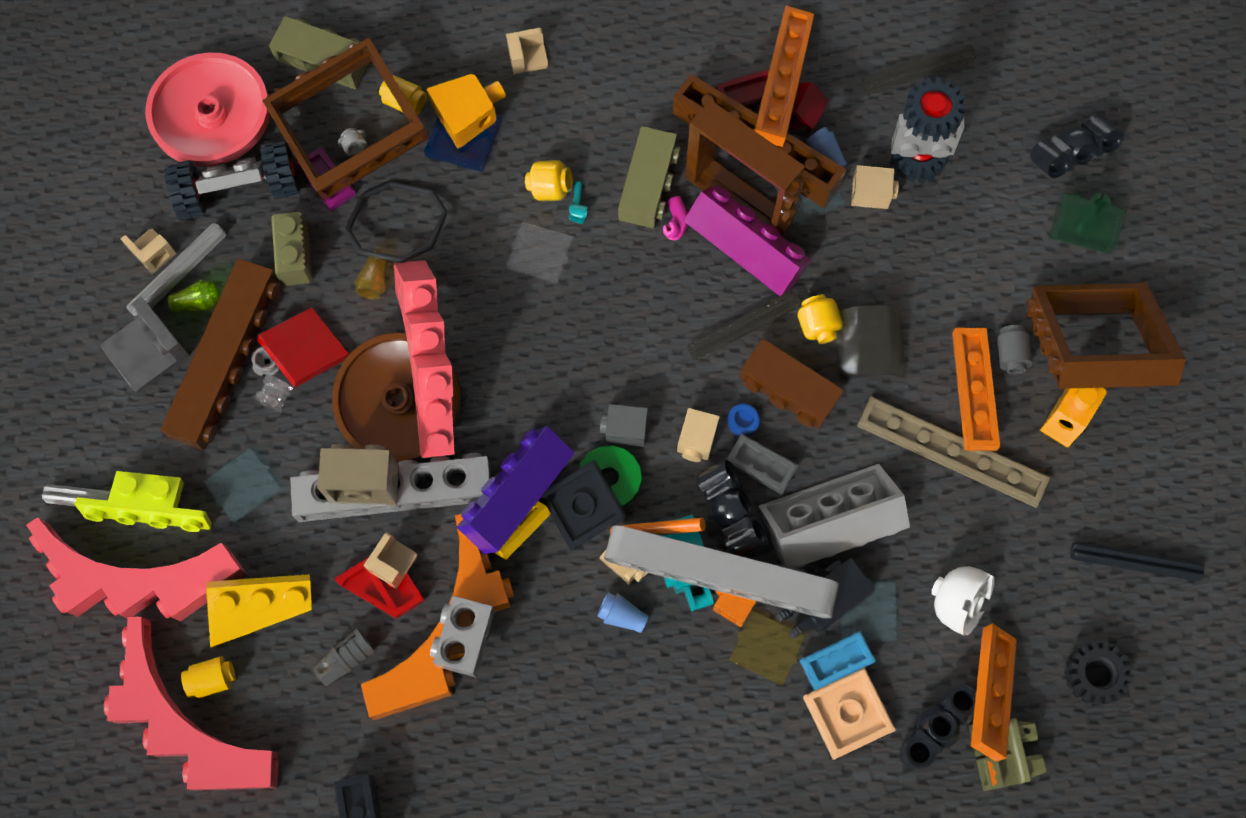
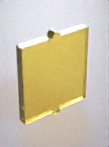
M751 611L743 631L737 634L739 640L729 661L783 686L792 664L797 663V658L795 657L805 635L801 634L792 639L788 634L791 631L790 628Z

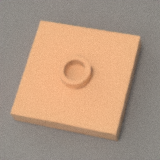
M865 668L803 696L833 760L895 731Z

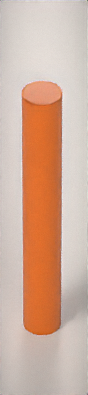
M691 518L618 526L655 535L704 531L705 520L704 518Z

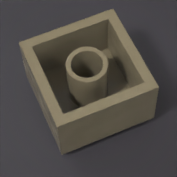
M333 444L331 448H321L318 490L330 503L397 505L399 465L390 450H386V447L382 445H366L365 449H352V446L347 444Z

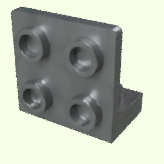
M142 296L131 304L138 313L133 317L135 320L100 345V348L136 393H139L189 356Z

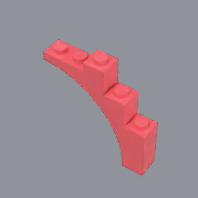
M425 260L406 261L403 263L394 262L395 291L403 316L413 376L420 455L422 458L454 455L451 398L453 397L452 365L445 353L444 321L438 312L436 278Z
M38 517L27 524L32 533V536L29 537L30 542L38 552L46 554L50 560L46 565L53 576L58 579L49 586L55 594L52 600L63 614L67 612L78 617L104 599L105 605L114 616L119 614L128 619V617L135 616L154 601L160 599L156 602V605L166 618L171 616L181 622L207 603V582L238 580L247 575L231 550L222 542L199 556L174 565L149 569L119 568L98 563L80 555L61 539L49 523Z
M128 617L127 626L122 631V643L126 647L125 660L120 665V678L124 683L123 686H110L109 695H106L104 700L105 715H108L107 721L114 723H148V728L143 733V746L147 749V755L155 757L188 756V762H185L183 765L182 777L184 783H187V789L278 788L279 753L243 749L226 744L205 733L189 720L169 696L158 673L152 650L151 621L143 617Z

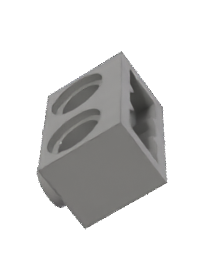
M452 596L450 604L445 603L440 617V623L444 624L441 637L436 636L434 638L430 651V657H434L433 664L436 667L477 677L495 614L493 606ZM465 611L473 612L475 620L471 626L466 628L458 626L457 620L461 613ZM455 644L463 645L465 647L463 658L458 661L449 660L448 650Z

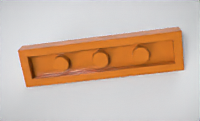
M955 328L952 336L965 451H997L1000 447L987 328Z
M992 623L983 627L971 746L997 762L1007 758L1017 639Z

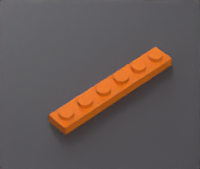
M789 6L785 7L754 129V131L768 141L783 147L814 18L813 13Z

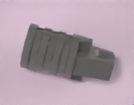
M357 628L346 639L340 641L337 646L331 648L313 669L319 680L327 686L341 676L350 673L353 668L359 666L362 661H365L368 656L374 654L376 650L366 636Z

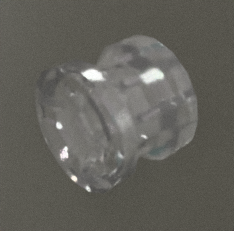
M266 375L263 379L264 386L262 390L257 391L253 398L262 405L282 413L285 408L284 402L287 397L293 394L294 388L274 376Z

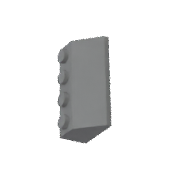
M880 464L758 506L776 554L783 566L788 569L801 568L808 563L825 557H832L839 552L856 546H863L870 541L894 535L901 530L910 528L905 496Z

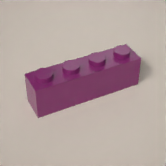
M713 185L701 191L685 217L684 222L780 297L791 290L811 261L805 255L804 250L800 246L789 243L781 237L780 232L775 227L765 224L755 217L754 211L749 207L740 205L733 200L731 194L724 188Z

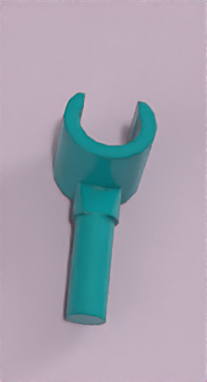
M575 182L574 198L569 206V220L584 224L588 207L580 205L582 183Z

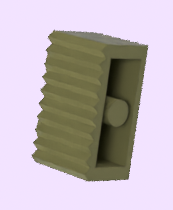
M292 212L271 216L275 274L282 286L311 283L313 281V273L311 271L312 261L310 259L312 256L310 255L311 250L309 248L311 246L309 243L310 233L308 231L309 226L300 212Z

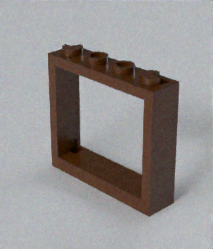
M369 37L357 45L352 43L348 50L338 56L328 57L322 62L321 66L311 72L301 73L295 78L294 82L284 88L274 89L275 93L262 100L314 189L323 201L429 139L424 126ZM372 61L408 119L409 124L319 176L283 113Z
M709 100L690 122L685 178L702 191L713 185L724 188L731 194L733 200L753 210L756 215L755 217L763 223L775 227L782 235L786 231L788 232L794 223V220L791 218L797 211L795 205L801 196L798 192L804 184L802 176L805 166L712 100ZM718 145L777 187L779 192L776 204L714 161L715 146Z
M1147 283L1033 286L1031 299L1026 301L1028 306L1027 317L1032 319L1033 333L1040 339L1041 353L1047 357L1049 373H1053L1059 389L1179 386L1186 358ZM1130 313L1150 354L1072 356L1055 315Z

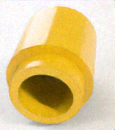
M393 75L414 112L418 115L426 103V92L422 91L420 86ZM383 81L379 90V95L382 96V103L403 112Z
M222 656L190 665L188 670L181 673L182 685L189 698L193 696L202 698L231 689V681L236 679L231 661L226 662Z

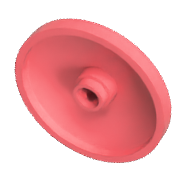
M223 53L196 54L174 63L155 81L146 102V122L158 146L171 158L179 162L191 160L197 167L225 164L236 160L251 150L264 134L269 122L270 113L262 100L267 98L269 94L260 75L245 61Z

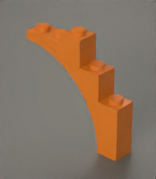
M461 514L455 516L457 526L463 519ZM458 530L459 569L452 596L493 606L495 612L511 607L508 598L514 597L509 577L502 579L499 570L487 574L486 571L492 569L488 553L480 552V549ZM470 611L461 613L457 620L458 626L463 628L471 626L473 619H475V614ZM439 622L429 638L407 660L386 674L361 684L369 718L377 720L452 696L450 687L456 685L453 672L436 667L433 664L434 657H430L433 640L436 636L441 637L444 624ZM461 644L451 646L448 650V659L455 660L463 657L465 647Z

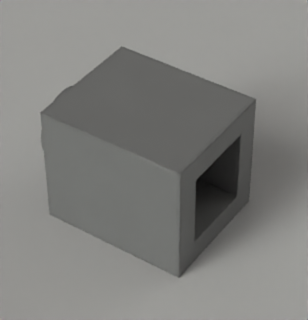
M609 404L608 414L601 415L600 433L605 434L606 443L644 447L648 408Z

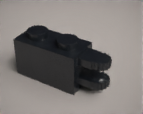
M851 558L845 563H842L839 559L824 570L826 576L823 578L839 583L832 618H821L803 613L807 619L791 629L788 634L792 639H795L812 626L819 634L871 597L875 592V589ZM784 609L776 617L779 622L786 621L797 611Z

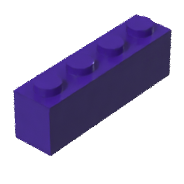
M549 427L528 431L520 440L522 446L516 453H511L500 466L502 471L498 476L492 477L484 484L481 489L483 494L478 501L470 503L461 514L463 519L456 528L484 554L498 552L575 454Z

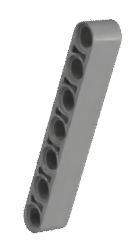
M617 525L612 527L604 560L619 566L821 618H832L839 583L827 578Z

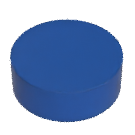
M738 404L728 414V427L737 436L741 434L750 436L758 429L760 415L752 405Z

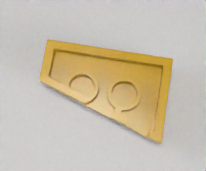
M310 574L210 581L206 583L210 647L312 610Z

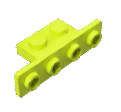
M116 471L108 501L77 497L74 503L84 518L95 522H100L104 518L113 519L125 525H134L135 522L148 523L150 526L160 529L167 528L168 525L178 526L189 532H198L200 529L210 530L212 525L205 511L177 508L184 485L182 479L178 477Z

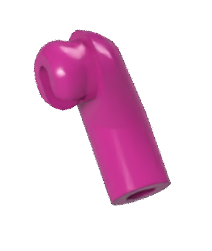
M675 196L667 201L673 217L668 225L665 224L663 227L664 235L670 240L682 238L689 226L684 222L688 212L682 198Z

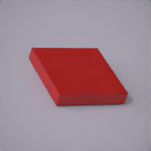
M312 307L258 335V342L294 388L345 361L349 354Z

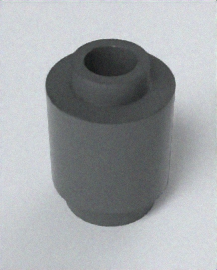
M1009 325L1001 328L1000 335L997 337L1000 368L1007 370V373L1012 375L1026 372V369L1032 366L1030 335L1026 332V328L1021 325Z

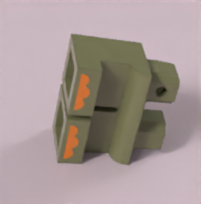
M1016 718L1010 719L1007 758L997 762L989 757L976 760L983 791L1030 782L1032 777L1046 772L1044 759L1041 754L1025 757L1022 743L1038 740L1034 722H1017ZM970 725V726H969L971 739H972V729H973V725ZM974 748L975 757L984 755Z

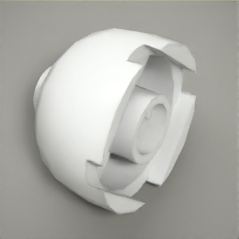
M959 567L950 571L945 578L939 577L932 588V595L936 596L934 608L940 621L959 634L969 635L977 626L984 611H979L985 598L988 600L991 598L994 588V576L977 568Z

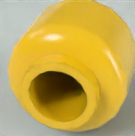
M560 160L537 161L532 165L530 172L526 173V189L531 191L533 197L538 201L562 200L566 197L567 192L572 190L573 177L571 169L566 167Z
M824 294L804 300L801 303L802 307L797 313L804 336L809 340H818L819 344L828 343L836 339V333L841 330L844 323L835 300L826 298Z

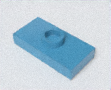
M861 631L799 660L814 691L876 662Z

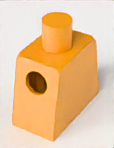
M469 74L427 89L430 104L457 149L495 123L497 119L493 104L506 97L499 81L483 88L474 74Z
M1104 388L1065 389L1040 431L1068 448L1087 427L1108 391ZM1060 420L1069 421L1072 428L1064 426Z

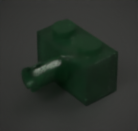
M1064 193L1056 205L1049 238L1110 254L1119 242L1125 209L1118 208L1112 204L1110 197L1104 194L1101 200H1099L1101 193L1093 195L1091 200H1088L1079 194Z

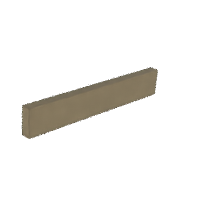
M872 396L857 425L859 428L1035 508L1039 506L1050 479L1049 476L994 451H965L963 437Z

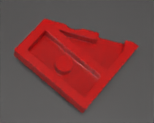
M368 558L334 578L340 586L395 619L400 618L425 602L408 573L396 589L370 573L363 566Z

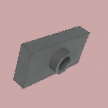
M743 434L740 435L727 458L736 470L781 495L784 493L798 467V464Z

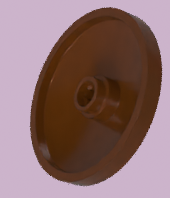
M405 333L380 335L365 341L354 349L342 363L336 375L332 392L333 414L338 428L345 439L355 449H365L366 445H382L386 447V450H390L397 463L403 460L422 458L419 448L413 376ZM452 365L453 397L451 398L454 428L461 408V387L456 370Z

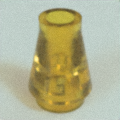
M368 256L367 261L354 281L356 286L355 292L359 296L369 300H376L380 297V294L385 292L387 260Z

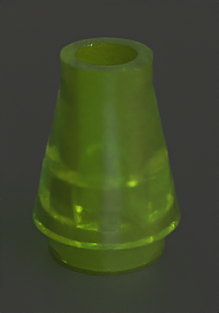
M200 280L168 296L169 306L174 313L212 310L213 306L217 305L219 301L215 284L212 281L205 282L204 280Z

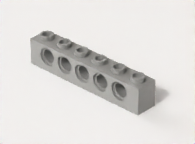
M468 453L463 455L462 459L449 460V457L445 456L434 457L430 459V462L418 464L415 460L400 461L397 463L399 465L398 481H400V487L397 491V505L330 503L328 500H321V492L318 490L319 471H304L298 477H290L292 516L298 522L470 504L478 501L483 494L481 492L482 487L491 479L490 462L487 456H482L480 453ZM463 473L466 475V479L461 485L454 486L449 483L452 475ZM429 476L433 478V483L429 488H417V483L422 477Z

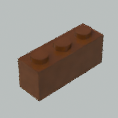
M763 338L741 368L739 376L743 380L742 384L754 393L761 391L770 397L769 401L771 404L781 410L789 409L797 415L796 418L800 423L809 428H812L813 425L818 429L821 428L844 391Z

